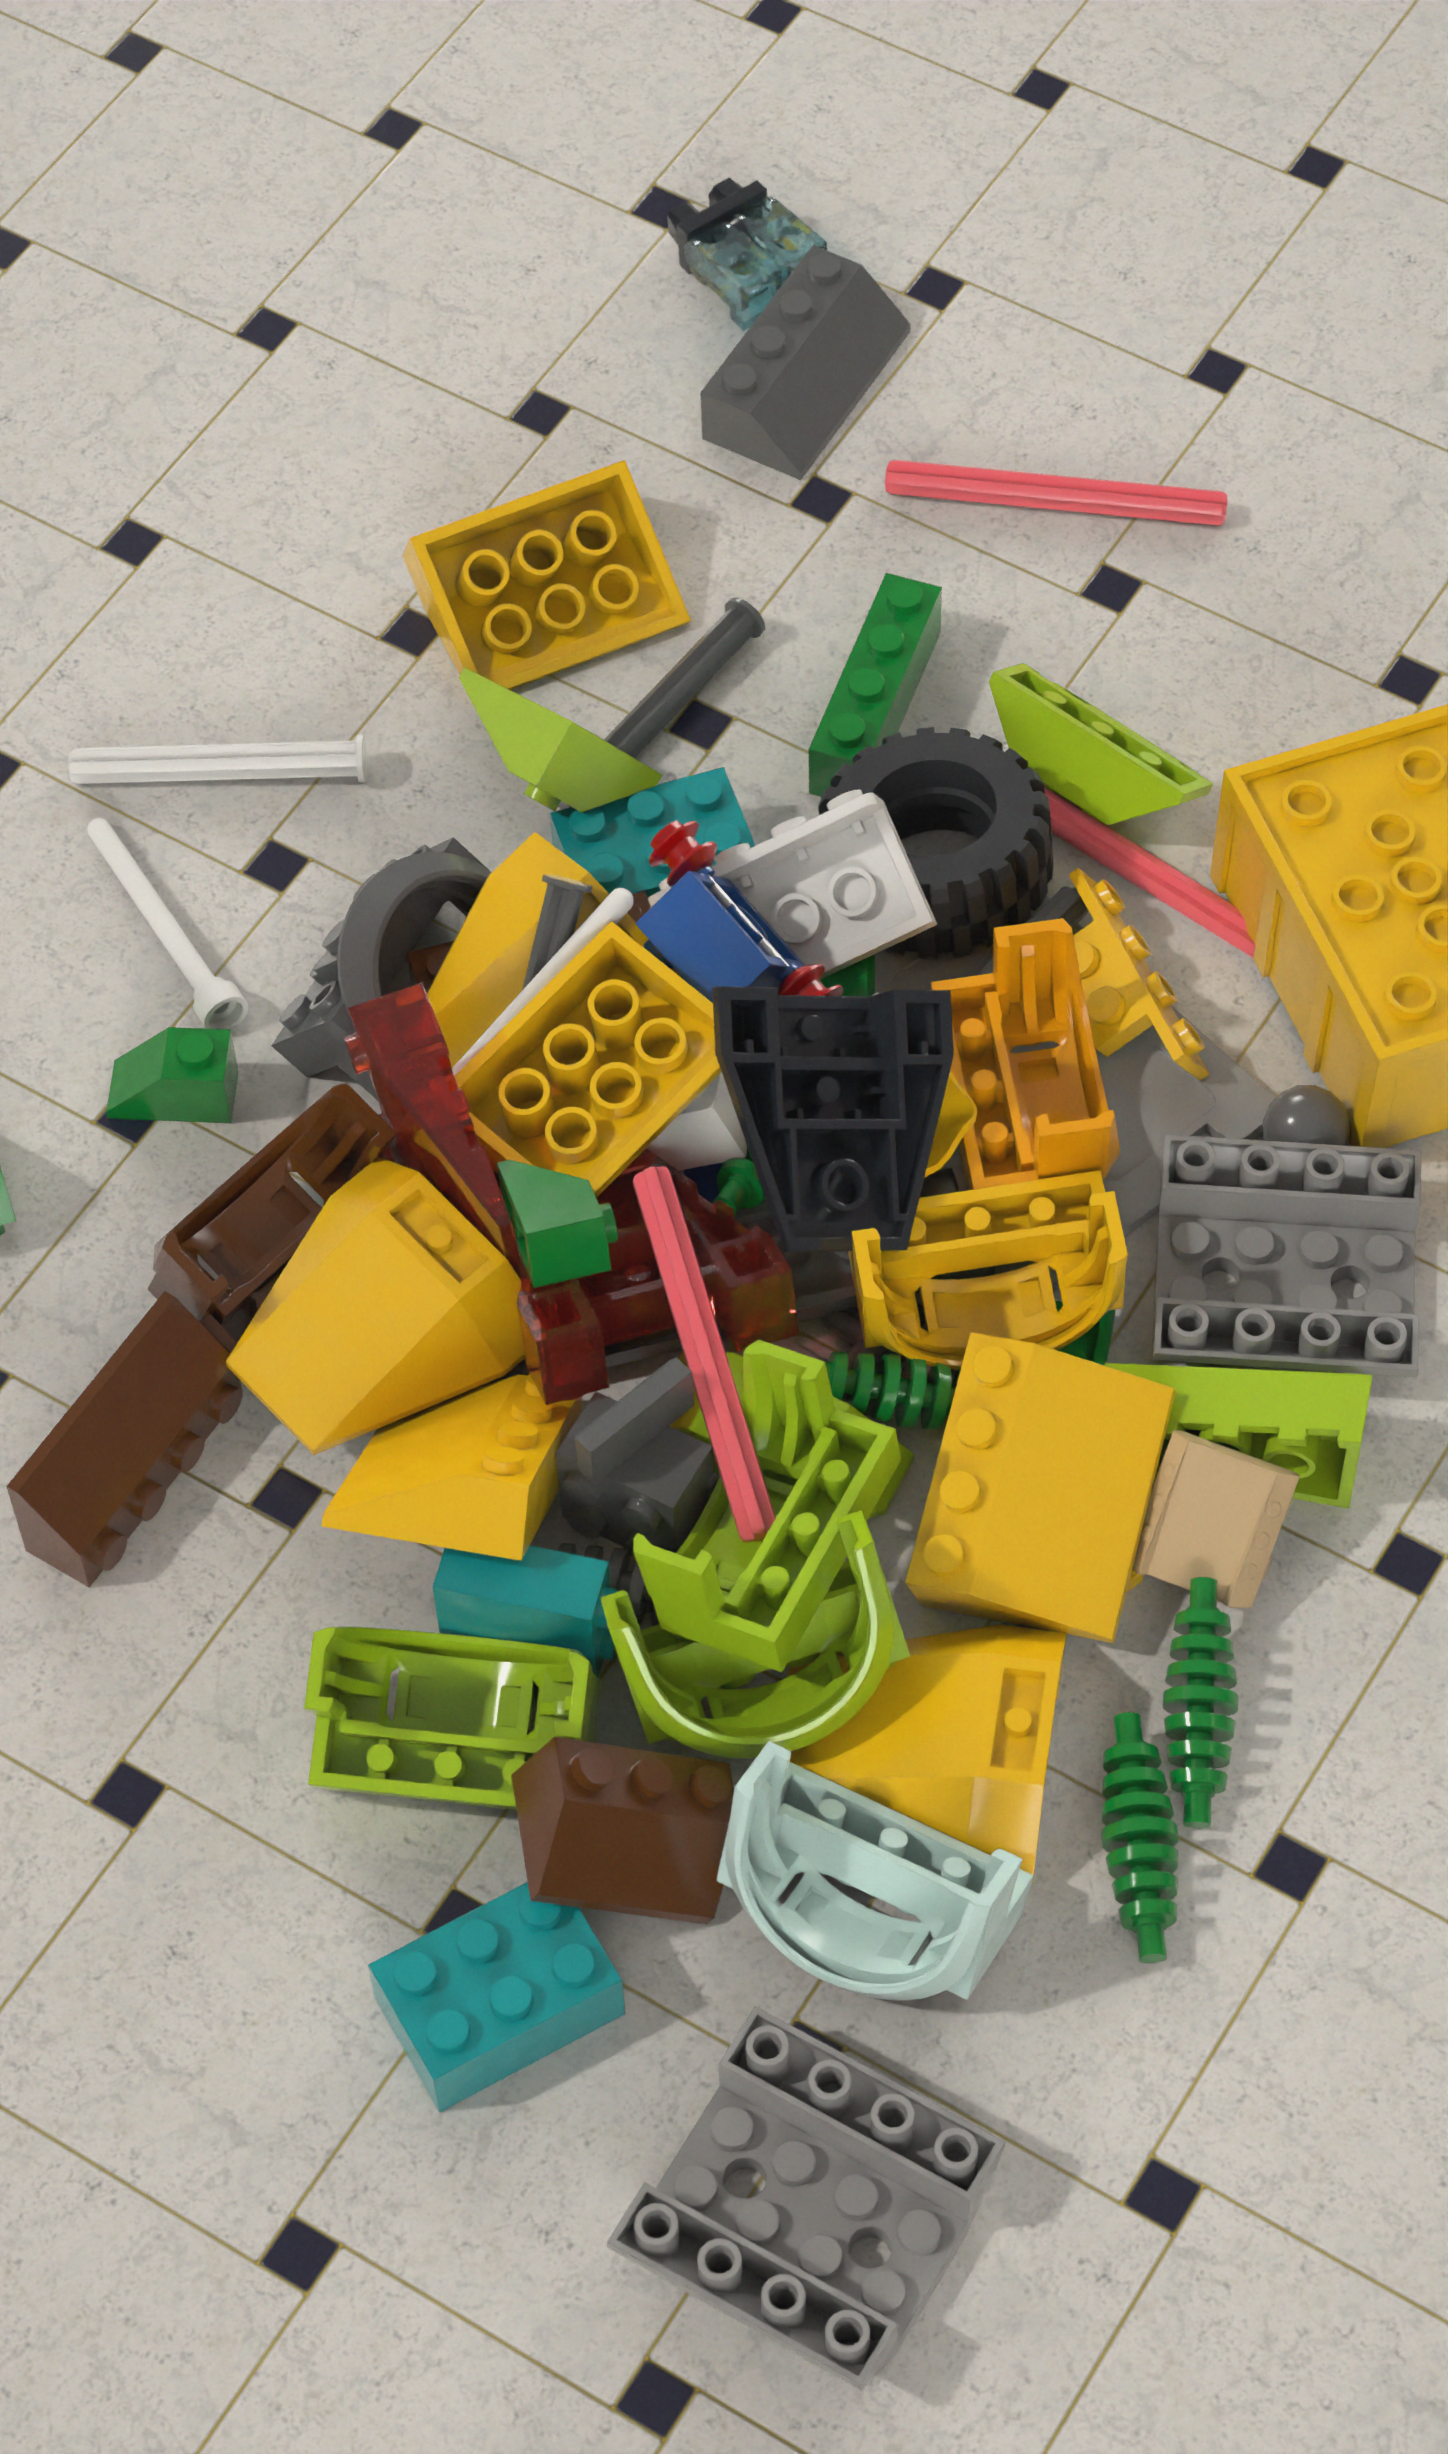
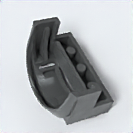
M454 837L431 848L426 844L422 845L410 856L399 860L393 859L385 864L379 872L370 876L360 886L353 897V902L348 909L345 919L340 921L325 937L322 947L327 951L315 964L310 973V977L315 981L306 994L299 995L284 1010L279 1019V1022L284 1027L271 1046L306 1077L338 1065L391 1113L408 1107L405 1103L408 1097L421 1083L428 1086L433 1078L402 1043L394 1031L385 1011L382 995L407 959V953L413 950L442 906L449 901L467 917L491 871Z

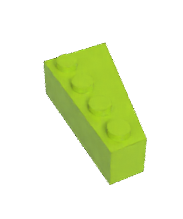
M1105 1363L1107 1367L1173 1387L1176 1391L1156 1474H1158L1173 1431L1181 1430L1296 1472L1300 1477L1293 1493V1499L1349 1509L1373 1375Z

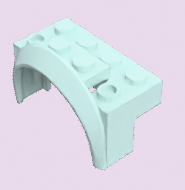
M768 1741L735 1786L731 1815L716 1881L734 1889L740 1904L749 1918L782 1954L808 1973L844 1990L878 1999L915 2000L934 1996L947 1990L967 2000L1024 1912L1034 1875L1020 1869L1022 1858L1002 1849L995 1850L992 1855L982 1852L791 1763V1751ZM805 1872L791 1895L781 1906L778 1898L795 1874ZM820 1874L832 1876L846 1886L855 1887L897 1907L905 1914L916 1916L920 1921L895 1918L867 1908L840 1892ZM930 1934H931L932 1937H933V1939H932V1941L930 1942V1944L928 1945L929 1938H930Z

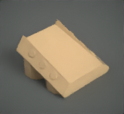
M1174 1430L1151 1491L1132 1569L1138 1574H1147L1190 1590V1580L1192 1578H1214L1217 1580V1601L1222 1602L1226 1607L1252 1608L1259 1586L1269 1573L1273 1561L1272 1550L1283 1520L1289 1513L1294 1498L1293 1493L1300 1476L1286 1468L1184 1431Z

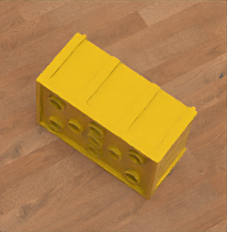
M1448 704L1225 769L1223 774L1210 877L1218 893H1225L1230 903L1236 906L1242 914L1247 933L1255 943L1253 960L1262 977L1269 976L1304 1043L1303 1055L1312 1073L1319 1072L1328 1090L1344 1104L1350 1118L1351 1138L1349 1143L1351 1146L1388 1148L1394 1144L1448 1129Z

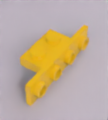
M1079 868L1075 869L1069 874V877L1094 919L1093 922L1081 929L1073 937L1096 1050L1108 1057L1153 1025L1173 1061L1201 1081L1210 1074L1198 1054L1205 1048L1204 1043L1193 1026L1185 1018L1179 1020L1171 1006L1178 1001V998L1170 984L1158 971L1152 973L1145 959L1151 955V951L1140 933L1132 925L1126 927L1119 915L1125 909L1122 899L1107 880L1103 879L1096 883Z

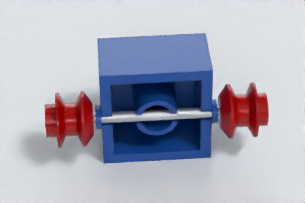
M678 820L673 821L655 835L650 843L654 851L649 857V864L652 867L663 864L669 866L671 872L667 878V884L672 888L635 923L648 938L644 943L646 950L671 970L674 968L688 984L712 1003V988L717 986L777 987L778 995H842L843 987L841 985L826 988L820 982L825 967L822 964L805 965L730 879L713 876L715 871L711 866L714 863L717 844L710 841L700 845L694 839L699 830V824L696 821H689L683 825Z

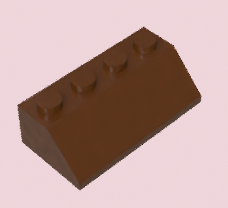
M163 1292L6 1486L25 1550L89 1588L103 1570L109 1571L116 1566L125 1552L127 1539L142 1520L149 1521L158 1513L165 1500L166 1490L181 1471L188 1472L195 1466L203 1452L206 1439L219 1423L225 1424L232 1419L242 1401L243 1391L240 1379L226 1365V1360L230 1353L170 1293Z

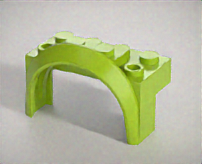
M758 1339L743 1352L742 1408L762 1474L764 1470L768 1469L789 1478L797 1479L796 1484L791 1486L763 1476L776 1516L764 1540L744 1543L739 1538L720 1475L700 1518L676 1553L652 1545L643 1535L638 1533L634 1537L633 1552L648 1594L653 1600L661 1629L783 1672L847 1557L836 1522L837 1519L861 1510L867 1522L899 1465L901 1454L895 1428L835 1409L825 1361Z
M861 1510L839 1517L836 1521L849 1561L844 1562L786 1667H800L808 1663L810 1664L795 1674L777 1682L754 1688L733 1689L752 1681L756 1673L771 1668L660 1628V1624L640 1630L627 1591L622 1590L600 1598L609 1632L649 1744L664 1739L667 1741H679L695 1750L729 1758H756L768 1741L789 1751H795L817 1742L843 1726L867 1703L877 1689L885 1671L892 1667L896 1661L911 1657L873 1538ZM836 1652H843L849 1667V1671L846 1674H843ZM705 1696H707L713 1719H706L701 1703Z
M354 1626L326 1627L313 1632L304 1704L305 1710L316 1715L308 1785L316 1789L516 1810L511 1775L554 1736L594 1742L601 1680L592 1672L593 1668L589 1660L575 1649L411 1630ZM399 1667L393 1720H391L387 1715L391 1673ZM537 1685L539 1688L535 1727L534 1730L530 1732L535 1687Z

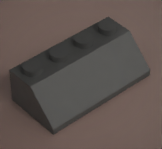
M812 245L700 392L702 439L798 480H802L909 335L911 324L863 265Z

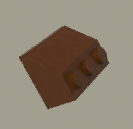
M554 1736L511 1775L530 1901L699 1924H708L714 1919L724 1884L716 1881L734 1795L729 1763Z

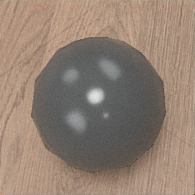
M1297 1085L1281 1092L1269 1104L1263 1119L1264 1141L1347 1146L1351 1138L1350 1118L1344 1104L1331 1091L1316 1085Z

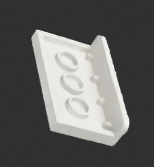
M859 789L835 797L827 803L829 811L806 821L805 817L800 816L777 825L770 831L773 838L750 848L748 843H743L722 851L715 857L716 865L712 866V869L715 871L713 876L730 879L805 965L822 964L825 967L821 979L937 925L884 801L874 793L863 794ZM667 878L659 883L661 891L648 898L651 907L672 888L668 886Z

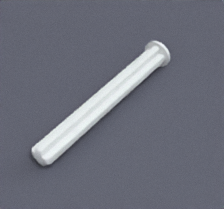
M364 734L357 735L356 741L75 748L70 751L68 758L69 775L71 781L75 784L355 776L358 777L359 782H366L367 746Z

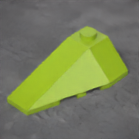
M465 667L462 670L459 679L507 770L529 783L523 793L524 795L554 812L560 802L580 812H585L657 786L663 776L573 721Z

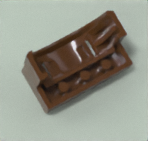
M348 1083L333 1086L155 1244L153 1270L156 1274L147 1290L157 1300L164 1291L175 1296L231 1354L322 1210V1207L291 1177L289 1172H297L324 1200L325 1205L329 1197L378 1157L382 1158L397 1133Z

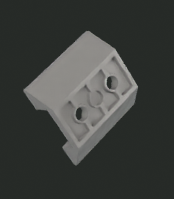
M1164 1134L1152 1332L1153 1360L1417 1377L1419 1371V1314H1414L1415 1233L1421 1206L1422 1151ZM1213 1271H1223L1233 1276L1237 1284L1227 1290H1216L1209 1287L1203 1278ZM1350 1279L1361 1284L1366 1293L1358 1298H1344L1333 1290L1332 1285L1340 1280Z
M754 2006L718 2064L719 2088L657 2187L654 2188L645 2182L643 2183L606 2242L607 2248L862 2391L898 2353L965 2239L1004 2150L1005 2141ZM739 2169H753L763 2176L766 2182L765 2187L758 2195L752 2198L742 2199L735 2197L725 2187L727 2178L732 2172ZM866 2237H874L882 2240L888 2246L891 2254L883 2265L876 2268H864L852 2260L849 2251L856 2241Z

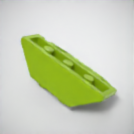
M1025 663L993 671L989 685L1008 748L1013 749L1028 761V768L1030 767L1038 773L1044 783V787L1055 794H1061L1078 805L1079 809L1103 824L1110 825L1180 805L1209 794L1213 786L1212 782L1061 685L1044 678L1038 671Z

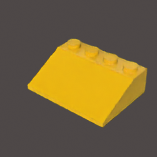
M625 460L413 536L409 539L402 554L423 608L459 674H461L465 667L509 690L691 622Z
M611 921L433 1097L443 1130L496 1173H498L497 1162L513 1160L589 1180L597 1198L721 1073L715 1054L713 1003Z
M970 1332L905 1581L921 1606L1114 1643L1176 1394L1175 1389L1035 1343Z
M534 1372L528 1376L516 1375L476 1387L378 1428L324 1511L322 1527L522 1561L559 1491L556 1451L581 1414L584 1385L566 1382L564 1377L551 1372Z

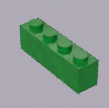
M885 573L808 749L809 794L822 797L823 792L829 786L831 787L830 780L845 763L852 766V758L859 751L869 745L874 749L880 747L885 737L898 733L941 633L942 587Z

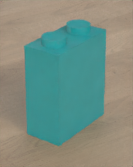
M532 1545L529 1546L522 1561L444 1548L432 1587L439 1633L575 1649L589 1660L593 1668L592 1672L598 1678L604 1659L615 1660L617 1652L608 1629L600 1599L601 1597L619 1592L618 1589L611 1588L609 1561Z

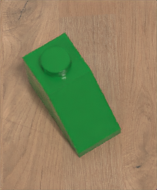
M168 1027L114 1060L106 1110L108 1119L232 1123L239 1071L231 1030Z
M513 1160L497 1162L504 1215L534 1288L611 1270L608 1243L618 1241L616 1222L610 1204L604 1203L599 1205L589 1180Z

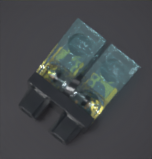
M729 177L714 185L709 193L708 208L699 212L693 205L684 202L669 210L667 215L669 234L678 244L680 266L688 274H693L702 285L709 286L730 307V318L742 331L751 327L812 245L827 250V241L777 199L768 197L767 189L758 180L742 187Z

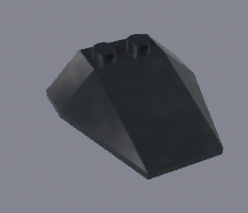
M717 986L712 988L715 1054L784 1252H853L852 1231L875 1228L879 1232L881 1251L907 1250L954 1057L951 990L893 989L865 997L778 995L777 987Z

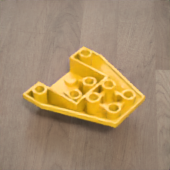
M533 832L488 875L402 1039V1043L433 1079L436 1077L441 1081L521 993L548 883L542 881L543 874L569 878L592 886L591 893L584 892L574 933L609 895L587 870L536 832ZM626 913L616 925L644 947V943L648 938L635 924L636 922ZM673 968L672 971H674L678 976H680L679 973Z
M378 1157L329 1197L229 1355L226 1365L313 1455H316L505 1376L553 1335V1330L508 1259L420 1172Z
M999 1624L905 1639L911 1657L896 1661L892 1667L885 1671L877 1689L867 1703L843 1726L813 1744L791 1751L790 1762L989 1855H992L997 1849L1007 1851L1022 1858L1021 1870L1034 1875L1042 1822L1045 1780L1056 1701L1059 1698L1067 1633ZM836 1652L843 1674H846L849 1671L845 1656L843 1652ZM810 1663L800 1667H789L787 1677L802 1670Z

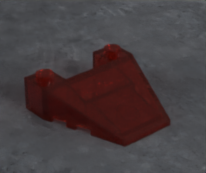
M423 983L349 1007L348 1010L354 1034L345 1036L344 1042L356 1074L368 1071L381 1109V1114L378 1115L397 1133L382 1158L420 1172L508 1259L526 1288L510 1216L484 1145L480 1146L475 1133L473 1122L469 1115L470 1107L463 1088L459 1089L453 1075L449 1059L450 1053Z
M645 1149L597 1197L599 1205L604 1203L610 1204L617 1227L618 1241L608 1243L611 1270L534 1288L520 1255L521 1288L518 1291L517 1307L527 1369L545 1405L575 1400L585 1394L610 1388L604 1352L605 1346L676 1327L633 1186L635 1175L650 1167H667L671 1171L714 1316H716L736 1352L745 1350L758 1339L772 1344L774 1341L799 1335L792 1270L771 1235L758 1226L749 1230L734 1219L733 1208L721 1200L714 1203L707 1201L698 1194L696 1182L649 1149Z

